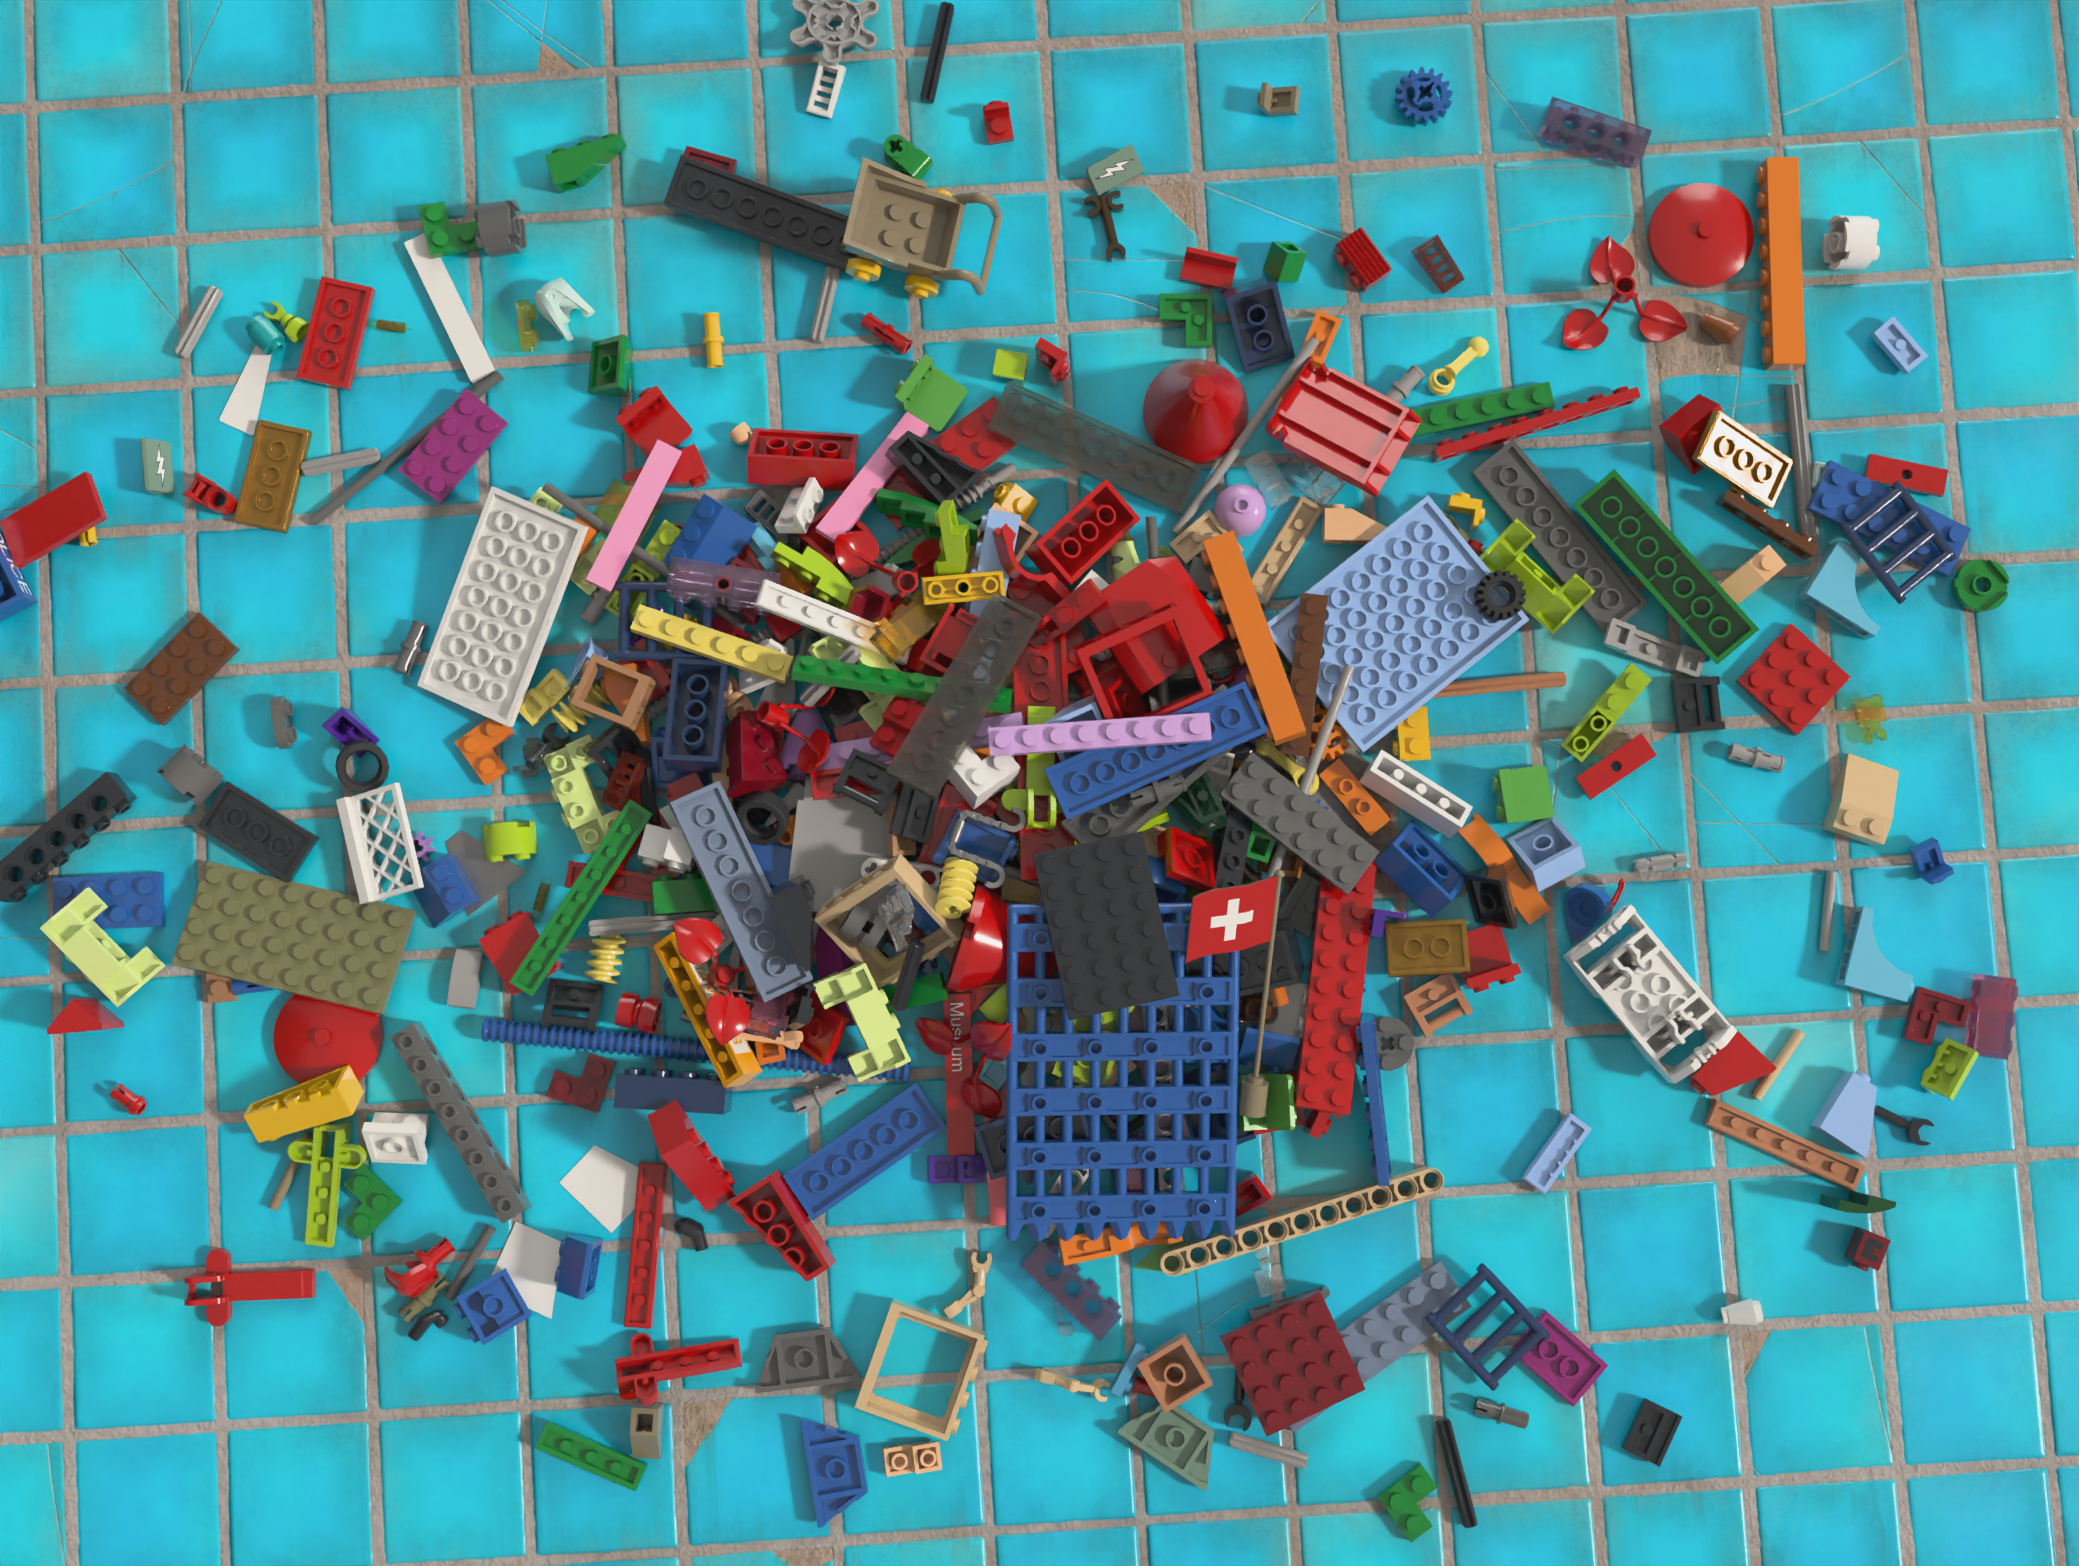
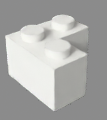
M964 740L943 755L940 770L969 805L975 809L1016 781L1020 766L1012 756H988L981 761Z
M646 824L638 851V858L643 859L642 864L658 868L659 864L669 867L668 871L684 875L685 871L691 873L695 860L680 828L672 826V829L669 830Z

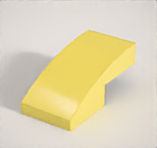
M557 668L552 669L535 688H531L525 694L519 713L532 726H535L572 691L574 685L571 683L565 690L568 679Z

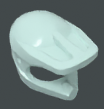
M562 277L546 283L534 293V300L539 312L569 342L574 340L568 327V323L571 322L570 313L574 309L582 310V315L587 318L595 312Z

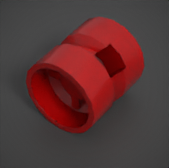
M624 991L618 1003L615 1025L629 1029L636 1025L637 1030L653 1034L660 1018L662 1000L647 997L642 1001L639 994Z

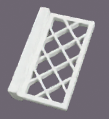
M400 783L386 785L352 797L337 799L336 803L360 904L380 902L389 897L423 888L424 885ZM392 791L394 798L391 808L382 803L386 793ZM364 799L374 803L369 814L364 812L362 803ZM379 807L388 813L383 824L374 819ZM393 817L398 819L400 824L397 834L388 829ZM371 824L380 829L375 841L370 838L369 828ZM385 834L394 839L389 850L380 845ZM399 843L405 846L406 855L403 860L395 855ZM377 850L386 855L381 867L377 865L375 859ZM391 860L400 865L395 876L386 871ZM405 870L411 872L413 884L406 885L401 881ZM383 876L392 881L388 891L384 893L381 885Z

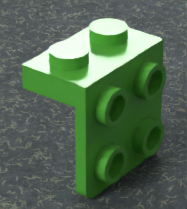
M924 354L921 360L917 358L910 367L909 372L911 374L907 380H901L895 388L896 405L928 424L934 431L940 432L967 396V389L936 368L934 360Z
M1539 765L1512 770L1508 768L1492 773L1491 788L1493 793H1496L1497 799L1495 812L1497 819H1500L1501 825L1546 819L1554 815L1548 774L1545 766Z
M1259 1074L1269 1083L1265 1116L1251 1118L1238 1113L1239 1131L1261 1129L1294 1130L1297 1114L1294 1109L1295 1085L1292 1076L1286 1074ZM1238 1075L1237 1105L1239 1104L1241 1079L1246 1078L1247 1075Z

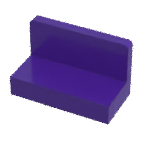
M1371 909L1368 936L1371 938L1382 937L1385 918L1403 920L1407 919V913Z

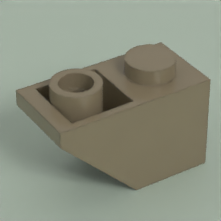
M637 1401L631 1407L630 1441L633 1458L661 1459L664 1402H655L645 1406Z

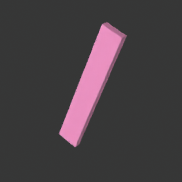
M907 411L817 525L816 532L832 543L835 542L837 535L848 533L876 498L878 489H883L897 471V468L885 456L889 447L908 430L922 438L928 431L929 425Z
M657 440L586 578V582L611 593L682 451Z

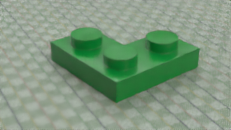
M444 201L418 206L431 259L483 250V248L478 247L476 242V232H479L476 221L450 226Z
M1160 293L1159 322H1184L1185 348L1211 349L1212 294Z
M364 1163L344 1183L362 1204L343 1223L363 1242L404 1200Z
M1420 1462L1377 1494L1381 1503L1411 1543L1433 1527L1417 1503L1438 1488Z

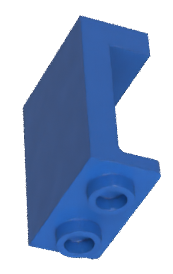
M960 808L957 809L932 858V861L939 865L945 863V859L948 857H958L950 853L947 845L950 843L948 838L955 819H959V813L964 811ZM970 817L965 818L964 822L966 824L960 841L955 844L957 850L959 849L968 852V854L979 856L982 859L990 860L1002 868L1006 860H1013L1019 848L1015 845L1016 836L996 828V826L985 824L982 821H977ZM973 862L978 867V873L975 875L977 880L985 883L986 881L995 882L998 879L997 870Z

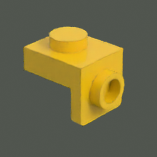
M1006 481L996 488L993 495L994 498L991 501V504L997 503L1010 513L1021 515L1023 522H1026L1038 503V500L1017 484Z
M1457 492L1454 495H1450L1446 500L1445 511L1470 515L1468 530L1474 531L1479 524L1483 523L1485 509L1481 508L1482 500L1470 498V495L1467 493Z

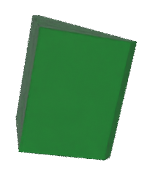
M622 334L592 342L588 394L629 397L633 345L626 335Z

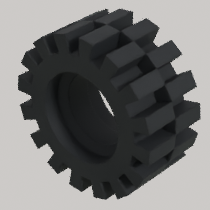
M1497 570L1494 573L1491 572L1481 579L1475 587L1476 592H1474L1473 598H1476L1474 602L1475 607L1478 606L1480 608L1478 612L1480 614L1484 613L1487 619L1492 618L1494 619L1493 621L1507 620L1523 608L1521 606L1526 600L1524 598L1526 589H1522L1524 583L1517 580L1518 576L1516 574L1510 575V571L1501 572V570ZM1503 586L1508 590L1510 597L1506 605L1498 606L1491 601L1490 591L1493 587Z

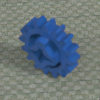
M1420 67L1418 74L1414 70H1410L1408 77L1403 76L1400 80L1401 85H1397L1395 90L1398 95H1396L1394 103H1401L1398 106L1397 112L1404 111L1406 113L1403 118L1405 121L1410 117L1413 118V125H1416L1418 120L1422 121L1423 126H1427L1429 120L1434 124L1437 123L1438 116L1443 118L1447 112L1446 109H1449L1452 101L1449 99L1453 92L1446 90L1450 82L1441 81L1442 73L1437 76L1433 75L1434 68L1425 73L1424 68ZM1427 92H1429L1428 96H1425L1423 99L1421 98V100L1417 102L1419 97H1422L1423 95H1426ZM1407 96H1408V97L1410 98V100H1411V103H1410V104H1409V102H1408V100H1407Z

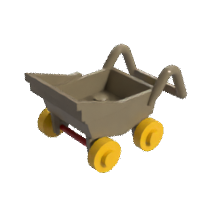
M863 157L841 244L846 246L845 250L857 254L858 258L848 259L846 273L863 283L879 280L881 267L877 264L893 270L915 274L906 277L904 289L912 293L913 297L924 300L935 298L938 295L940 285L932 280V278L944 281H966L971 284L977 295H984L1003 217L997 200L991 195L981 192L960 193L953 196L945 190L932 191L926 189L927 182L912 178ZM971 203H980L988 206L993 216L980 278L968 270L951 269L965 206Z

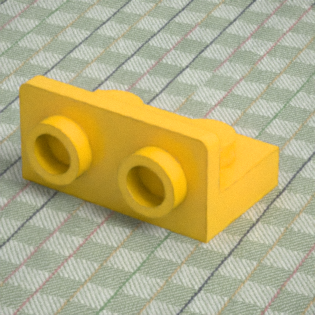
M1423 706L1392 729H1396V740H1392L1393 756H1398V760L1401 762L1431 759L1427 706Z

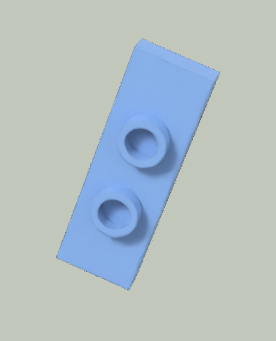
M1567 1112L1521 1178L1545 1195L1592 1128L1570 1112Z

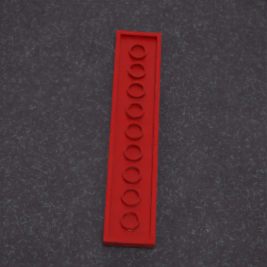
M1048 611L1010 612L1014 713H1022L1024 725H1027L1028 706L1055 707V715L1063 708L1069 706L1066 633H1062L1046 645L1043 639L1047 634L1058 628L1056 623L1051 620L1043 629L1035 631L1032 627L1046 616ZM1055 753V764H1058L1060 760L1057 753ZM1015 755L1016 762L1020 766L1016 779L1017 789H1026V755ZM1034 795V821L1047 822V796ZM1056 814V824L1053 830L1045 828L1025 829L1024 825L1018 831L1020 881H1038L1032 858L1033 854L1075 845V840L1061 826V822L1065 820L1063 814Z
M1374 860L1348 895H1344L1323 877L1320 876L1294 1099V1107L1344 1116L1350 1115L1358 1044L1356 1027L1360 1026L1369 941L1368 933L1370 930L1369 924L1377 866Z

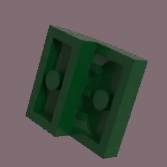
M1850 1190L1848 1201L1821 1194L1819 1205L1850 1213H1876L1895 1208L1896 1202Z

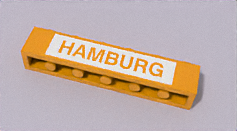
M671 932L653 947L724 1088L744 1085L760 1074L762 1069L747 1040L733 1038L727 1044L720 1045L711 1034L705 1016L706 1004L711 996L715 994L723 995V993L709 984L707 977L710 968L707 962L692 964L681 956L677 948L675 932Z

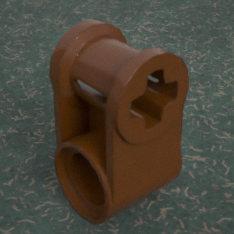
M1248 995L1239 996V1022L1259 1023V1010L1262 999L1252 998V996ZM1267 1000L1265 1025L1274 1023L1278 1017L1277 1006L1273 1007L1272 1001ZM1228 1010L1223 1019L1228 1020Z

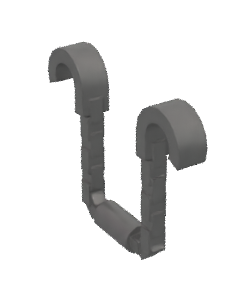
M1012 807V813H1016L1019 817V822L1015 826L995 821V819L987 816L984 817L968 809L960 812L959 819H955L948 838L950 843L947 847L951 854L997 870L998 879L995 882L986 881L983 884L988 888L1001 886L1005 880V871L1000 865L990 860L982 859L979 856L956 849L955 844L959 843L966 824L964 820L970 817L1002 830L1017 832L1024 827L1026 822L1025 814L1019 808Z

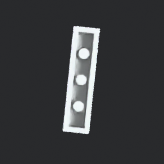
M1382 749L1370 761L1359 781L1449 839L1463 827L1473 808Z

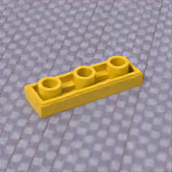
M1003 571L922 578L924 605L1005 598ZM961 583H966L969 586L967 592L961 593L958 590Z

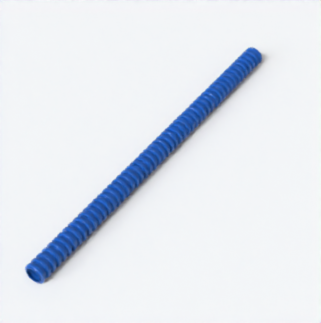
M491 1018L484 1020L481 1030L484 1042H488L490 1039L493 1043L499 1040L500 1043L508 1041L509 1044L516 1042L517 1045H522V1043H525L526 1046L533 1044L534 1047H538L541 1044L545 1048L550 1045V1048L558 1046L559 1049H564V1047H567V1050L575 1048L576 1051H580L583 1048L586 1052L592 1049V1052L600 1050L601 1053L609 1051V1054L617 1052L618 1055H622L625 1052L628 1056L631 1053H634V1056L642 1054L643 1057L651 1055V1058L659 1056L660 1059H664L666 1056L669 1060L676 1057V1060L679 1061L681 1058H684L685 1061L693 1059V1062L701 1060L702 1063H706L708 1060L712 1064L699 1038L692 1040L691 1037L684 1039L683 1036H679L676 1039L672 1035L670 1038H667V1035L659 1037L658 1034L650 1036L649 1033L642 1035L641 1032H637L634 1035L631 1031L625 1034V1031L617 1033L616 1030L609 1032L608 1029H603V1031H600L599 1028L597 1032H588L587 1029L567 1028L564 1026L546 1028L542 1027L541 1023L533 1025V1022L525 1024L524 1021L517 1023L516 1020L508 1022L506 1019L500 1022L499 1019L492 1021ZM748 1043L755 1058L757 1059L755 1044L754 1046H751L750 1043ZM787 1048L785 1049L786 1060L760 1065L762 1069L768 1066L769 1069H773V1067H777V1070L785 1068L786 1071L794 1069V1072H798L801 1069L804 1073L810 1070L811 1073H815V1071H819V1074L827 1072L828 1075L836 1073V1076H840L842 1073L845 1077H848L849 1074L856 1077L847 1059V1056L851 1055L849 1052L846 1055L838 1052V1054L833 1055L829 1065H821L808 1053L801 1051L800 1048L796 1050ZM911 1061L896 1069L872 1076L870 1079L878 1077V1080H882V1077H884L887 1081L894 1078L897 1082L899 1079L907 1082L910 1075Z

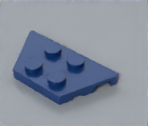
M801 1419L813 1502L819 1528L823 1527L838 1513L843 1512L854 1501L868 1493L860 1435L812 1420Z

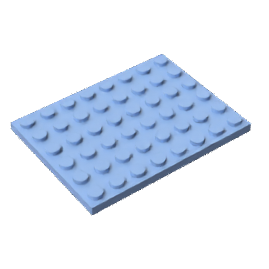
M1429 495L1305 592L1328 596L1316 697L1328 711L1344 665L1355 668L1335 721L1342 727L1343 731L1361 753L1365 752L1529 621V618L1522 610L1504 621H1493L1494 619L1492 618L1487 619L1484 613L1480 614L1478 612L1480 608L1478 606L1475 607L1474 602L1476 598H1473L1474 592H1476L1475 587L1481 579L1491 572ZM1495 586L1491 589L1490 599L1494 604L1504 606L1508 603L1510 596L1503 586ZM1300 597L1267 622L1275 646L1291 666Z

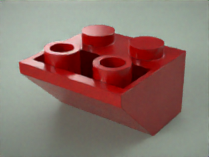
M1701 394L1695 396L1659 425L1666 446L1692 475H1695L1704 467L1693 460L1692 456L1712 412L1718 410L1722 412L1720 404Z

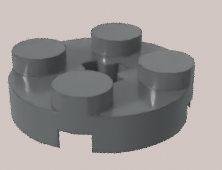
M1375 1018L1380 1070L1392 1071L1398 1069L1408 1062L1413 1053L1415 1041L1408 1026L1397 1018ZM1382 1037L1386 1039L1392 1038L1391 1044L1393 1047L1391 1050L1386 1048L1383 1051L1380 1048L1382 1046L1380 1041ZM1360 1043V1049H1363V1044Z

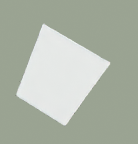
M594 1145L559 1183L612 1233L635 1209L638 1167Z
M515 1222L492 1275L506 1268L528 1309L552 1319L557 1284L554 1282V1277L560 1263L559 1247L561 1241Z

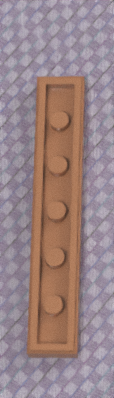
M1713 1099L1703 1122L1705 1125L1853 1191H1856L1866 1167L1717 1099Z

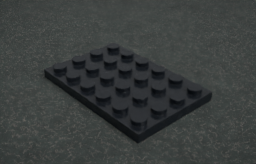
M1142 831L1032 855L1069 1020L1180 996Z

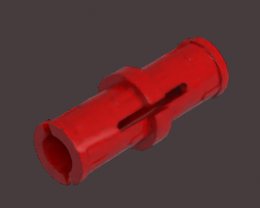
M869 312L862 319L860 326L877 336L878 341L882 344L887 343L902 355H905L911 348L913 341L894 330L895 327L890 323L885 324Z

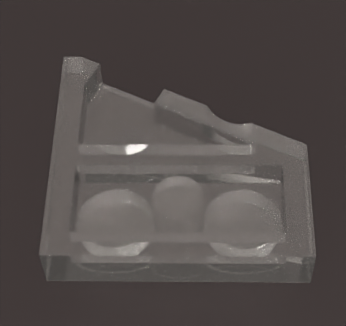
M904 883L895 886L878 903L880 918L882 921H885L897 952L908 949V943L904 935L911 933V921L915 911Z

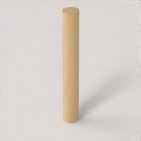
M1795 1029L1772 1063L1776 1070L1764 1075L1751 1096L1759 1101L1762 1100L1804 1038L1805 1033Z

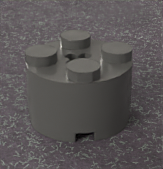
M515 200L485 203L475 206L473 209L479 232H476L477 245L479 248H484L490 257L524 253L521 248H525L527 245L526 227L524 219H518L516 211L521 210Z
M185 744L182 747H178L157 770L167 782L183 795H188L192 798L191 801L198 806H201L222 783L221 779L224 777V775L208 763L204 762L201 764L204 759Z

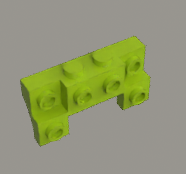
M1516 518L1479 558L1492 573L1497 570H1501V572L1510 571V575L1516 574L1518 576L1517 580L1524 583L1522 589H1526V594L1524 595L1526 600L1521 606L1523 607L1521 610L1526 613L1529 612L1553 635L1595 591L1576 573L1560 587L1523 552L1536 536Z

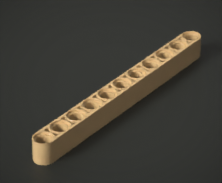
M1423 1166L1392 1176L1390 1186L1379 1187L1378 1181L1236 1226L1233 1237H1226L1221 1231L1208 1235L1204 1239L1199 1238L1168 1248L1160 1254L1159 1265L1168 1276L1184 1274L1436 1193L1443 1187L1444 1177L1439 1170L1430 1166ZM1429 1172H1433L1436 1176L1435 1183L1432 1186H1425L1424 1176ZM1407 1180L1410 1183V1190L1408 1193L1401 1195L1398 1192V1185L1400 1182ZM1377 1189H1383L1384 1199L1379 1203H1374L1372 1193ZM1351 1197H1356L1359 1200V1206L1354 1211H1348L1346 1208V1202ZM1327 1205L1332 1206L1333 1215L1331 1218L1322 1219L1320 1217L1321 1209ZM1299 1214H1306L1307 1224L1301 1228L1294 1225L1295 1217ZM1273 1222H1278L1282 1225V1230L1277 1236H1272L1268 1233V1228ZM1249 1230L1256 1233V1240L1251 1244L1243 1243V1234ZM1221 1239H1228L1230 1241V1248L1226 1252L1216 1250L1217 1242ZM1195 1247H1201L1205 1250L1204 1257L1201 1260L1195 1261L1190 1258V1253ZM1168 1256L1178 1257L1179 1264L1176 1268L1169 1269L1164 1266V1261Z

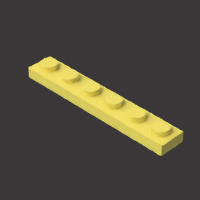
M641 604L630 627L633 633L785 684L794 661V657Z

